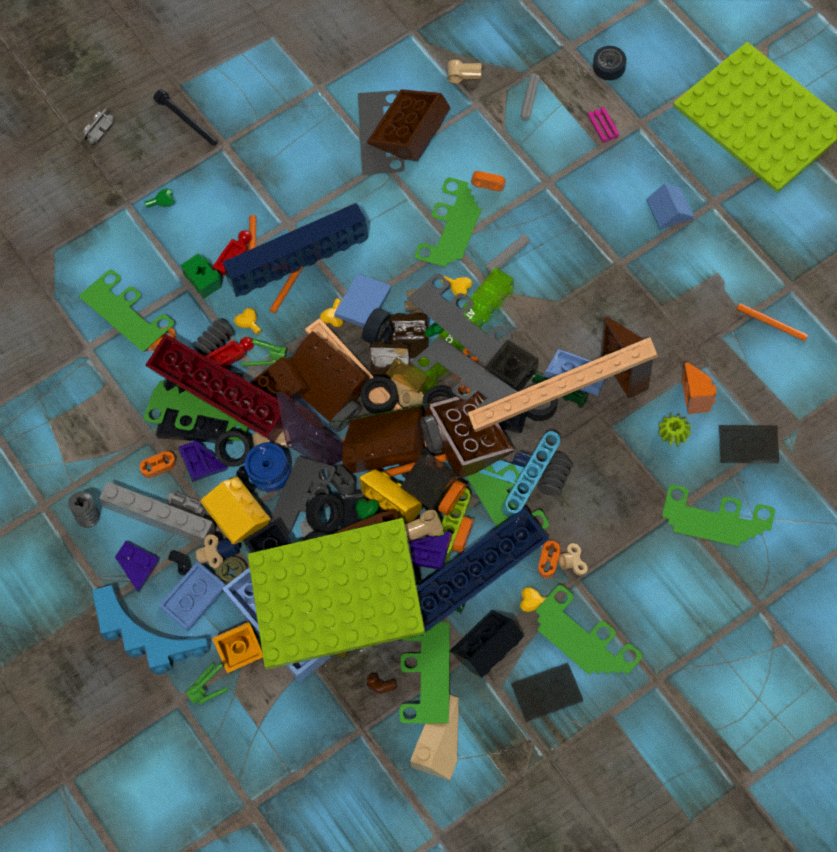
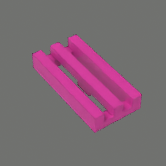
M601 107V110L596 109L593 113L591 111L588 112V118L602 143L619 137V132L605 107ZM597 116L602 128L604 129L608 137H605L594 117Z

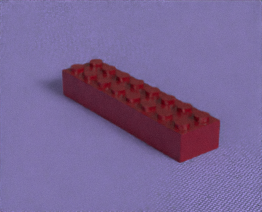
M167 334L163 336L145 364L154 373L272 443L275 442L294 411L287 404Z

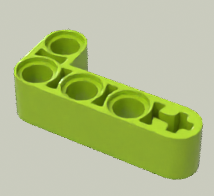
M442 481L436 484L435 499L439 504L445 497V495H440L439 493L441 491L448 492L453 485L452 483ZM467 488L461 496L467 499L465 501H458L451 513L444 516L442 521L443 530L437 535V537L444 535V532L447 531L454 532L445 562L450 560L456 535L463 517L467 516L471 505V494ZM459 514L460 517L452 518L451 515Z

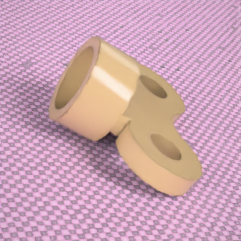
M207 535L204 540L205 547L196 550V558L201 564L209 562L212 568H219L223 563V558L217 552L218 538L215 535Z
M571 543L566 548L567 553L559 555V564L562 569L573 568L574 573L582 576L587 572L588 567L580 559L581 548L577 544Z

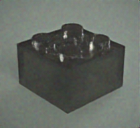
M506 340L486 365L485 369L519 392L538 370V358Z
M426 453L419 456L401 488L433 510L439 508L441 501L460 475L431 454Z

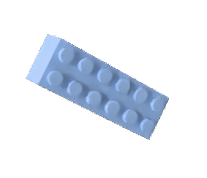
M249 567L222 589L225 597L247 622H250L251 627L260 637ZM329 655L285 665V667L300 683L331 657Z

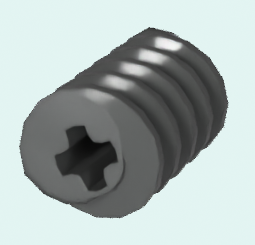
M217 318L218 321H214L212 323L213 326H209L207 331H204L202 336H199L197 341L192 343L194 349L203 356L210 354L211 350H217V344L222 347L223 343L221 340H229L226 334L234 335L231 328L220 318Z
M558 452L553 454L545 468L546 471L543 472V478L540 479V484L537 486L541 493L561 495L562 491L559 488H564L565 484L563 482L567 481L565 475H570L569 469L573 468V464L565 455Z
M82 491L72 494L69 498L68 506L79 526L83 528L95 526L99 521L100 513L91 495Z

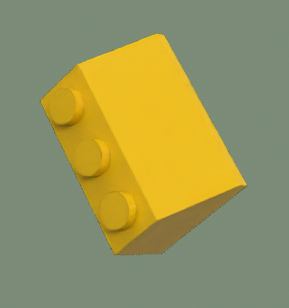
M375 469L359 478L362 494L370 500H377L379 507L386 512L396 509L399 519L403 518L405 525L412 522L422 511L420 498L415 494L411 495L406 492L405 487L400 483L395 484L385 472L380 473Z
M238 476L221 482L200 501L233 545L242 542L243 539L267 526L271 520Z

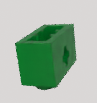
M199 253L180 265L183 275L203 299L222 287L220 274L216 270L213 271L207 258H202Z

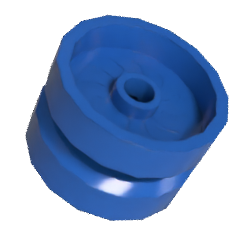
M261 443L253 447L245 458V470L256 488L264 492H275L285 486L291 473V465L283 449L278 445Z

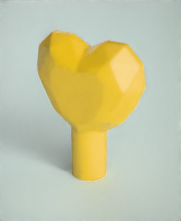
M443 276L449 281V286L455 296L460 293L466 296L467 289L471 288L473 284L472 280L468 277H459L453 280Z
M335 299L332 308H327L320 314V319L324 323H331L337 328L342 326L344 320L334 317V313L341 300Z
M246 308L242 314L234 317L236 326L250 328L256 335L262 332L256 324L257 316L253 308Z
M525 587L521 593L523 600L520 603V608L525 612L534 611L547 597H542L537 590L531 587Z

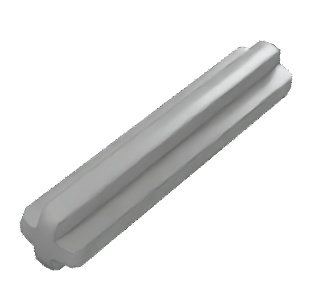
M531 74L529 77L520 118L522 120L528 121L531 116L539 82V75Z
M526 234L521 235L486 264V270L490 274L494 273L530 243L529 237Z

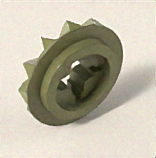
M230 557L223 560L221 567L216 568L215 575L227 585L235 579L231 575L227 576V567L233 571L237 570L234 572L235 578L247 568L241 559Z

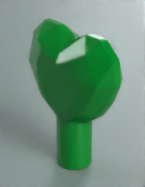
M168 188L162 189L155 198L145 201L146 207L149 208L155 205L161 207L171 206L175 202L172 197V190Z
M434 322L426 329L424 335L432 337L441 333L444 329Z
M359 499L356 502L355 508L361 521L374 516L378 510L379 503L375 499L369 501Z

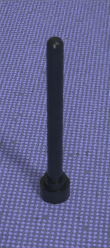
M160 89L154 94L153 100L159 105L167 106L211 145H217V140L169 100L168 93Z

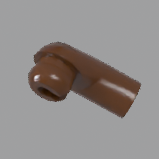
M372 674L367 677V686L378 694L396 690L394 680L383 683L377 679L376 675Z

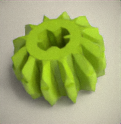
M671 413L669 418L664 416L662 422L659 423L658 428L660 430L658 435L662 437L663 442L669 441V446L672 443H675L677 447L680 446V442L685 444L687 438L691 435L689 431L691 425L687 424V418L680 419V414L674 417Z

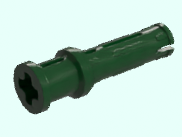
M536 371L532 382L541 383L550 378L544 377V374ZM577 390L563 396V399L576 403L579 408H583L589 393Z

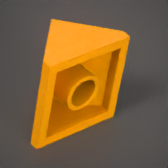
M250 622L212 638L227 673L263 658L262 650Z

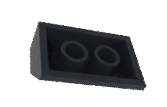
M278 520L273 521L243 539L249 553L292 544V541Z
M491 610L449 651L471 673L482 678L491 671L493 666L503 660L512 648L519 644L524 635L512 619Z

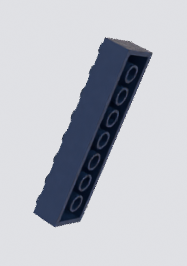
M354 203L223 261L227 281L236 297L246 295L249 291L256 288H262L269 282L277 281L287 274L297 272L300 267L311 266L316 261L329 258L334 253L344 251L354 244L364 242L368 239L366 219L358 204Z
M525 508L417 587L425 633L549 540Z

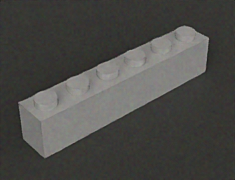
M107 482L99 497L102 506L106 509L205 546L204 540L206 536L214 535L216 531L212 521Z

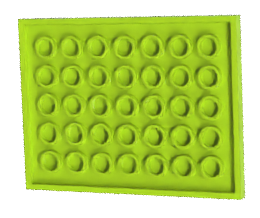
M748 42L743 44L673 102V107L776 193L780 192L837 142V113Z
M403 518L248 554L264 666L267 670L426 634Z

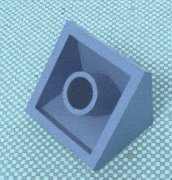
M664 183L646 199L660 230L694 219V215L680 187Z

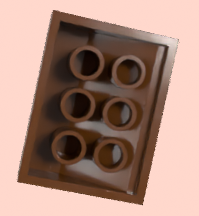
M401 89L369 137L367 143L401 159L417 161L449 111L450 106L442 93Z
M609 317L604 318L601 345L602 357L644 340ZM653 359L614 375L628 399L649 389Z
M314 331L304 339L291 358L310 388L301 398L329 422L349 402L356 401L360 396L362 386L369 380Z
M479 391L467 400L457 396L429 404L425 416L432 415L435 418L442 441V452L447 454L448 463L457 479L473 475L514 451L498 423L477 432L474 430L468 412L477 409L485 401Z
M418 406L350 420L342 447V465L353 474L423 460V431L420 424L422 407Z

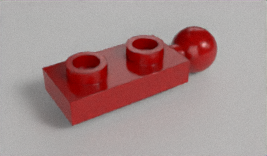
M242 230L238 234V241L231 239L212 266L213 270L226 276L222 262L248 251L246 244L251 242L252 234L247 230Z
M244 337L240 340L239 344L233 340L205 357L225 368L245 357V352L251 351L254 347L253 340L250 337Z

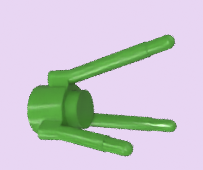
M253 338V344L270 349L269 358H272V360L242 362L241 366L272 365L281 357L286 358L287 348Z
M212 663L185 692L194 705L198 702L202 705L207 700L228 691L226 687L205 697L203 696L206 692L202 686L223 667L222 664H219L210 672L215 666Z

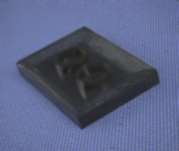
M719 425L720 463H779L777 425Z
M568 663L511 683L525 722L583 702L582 695Z

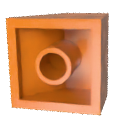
M685 363L682 386L687 414L710 412L712 405L715 404L716 386L712 385L711 377L690 363Z

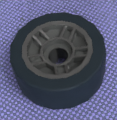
M616 46L601 47L594 54V73L603 80L611 81L618 79L624 74L627 58L625 53Z
M380 308L374 309L364 325L362 339L370 344L377 342L386 327H390L391 314Z

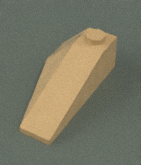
M449 695V723H425L410 760L411 768L451 781L458 756V697Z

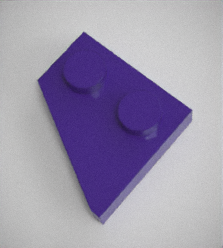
M198 441L179 446L178 448L192 482L227 470V466L218 461L213 453L204 449L203 445Z
M444 532V535L434 538L430 536L420 541L408 542L412 565L438 570L443 569L452 537L451 532Z
M127 541L124 542L115 556L117 562L138 592H140L159 563L157 557Z

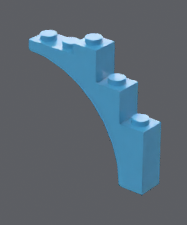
M112 585L92 590L100 632L104 640L113 641L122 636L125 652L128 657L137 658L141 657L143 653L147 654L152 674L162 675L167 673L168 670H172V661L182 662L188 657H201L210 652L206 638L172 640L156 636L139 627L123 612Z

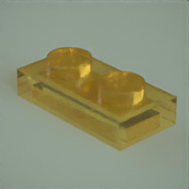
M395 358L386 372L387 376L418 394L429 378Z

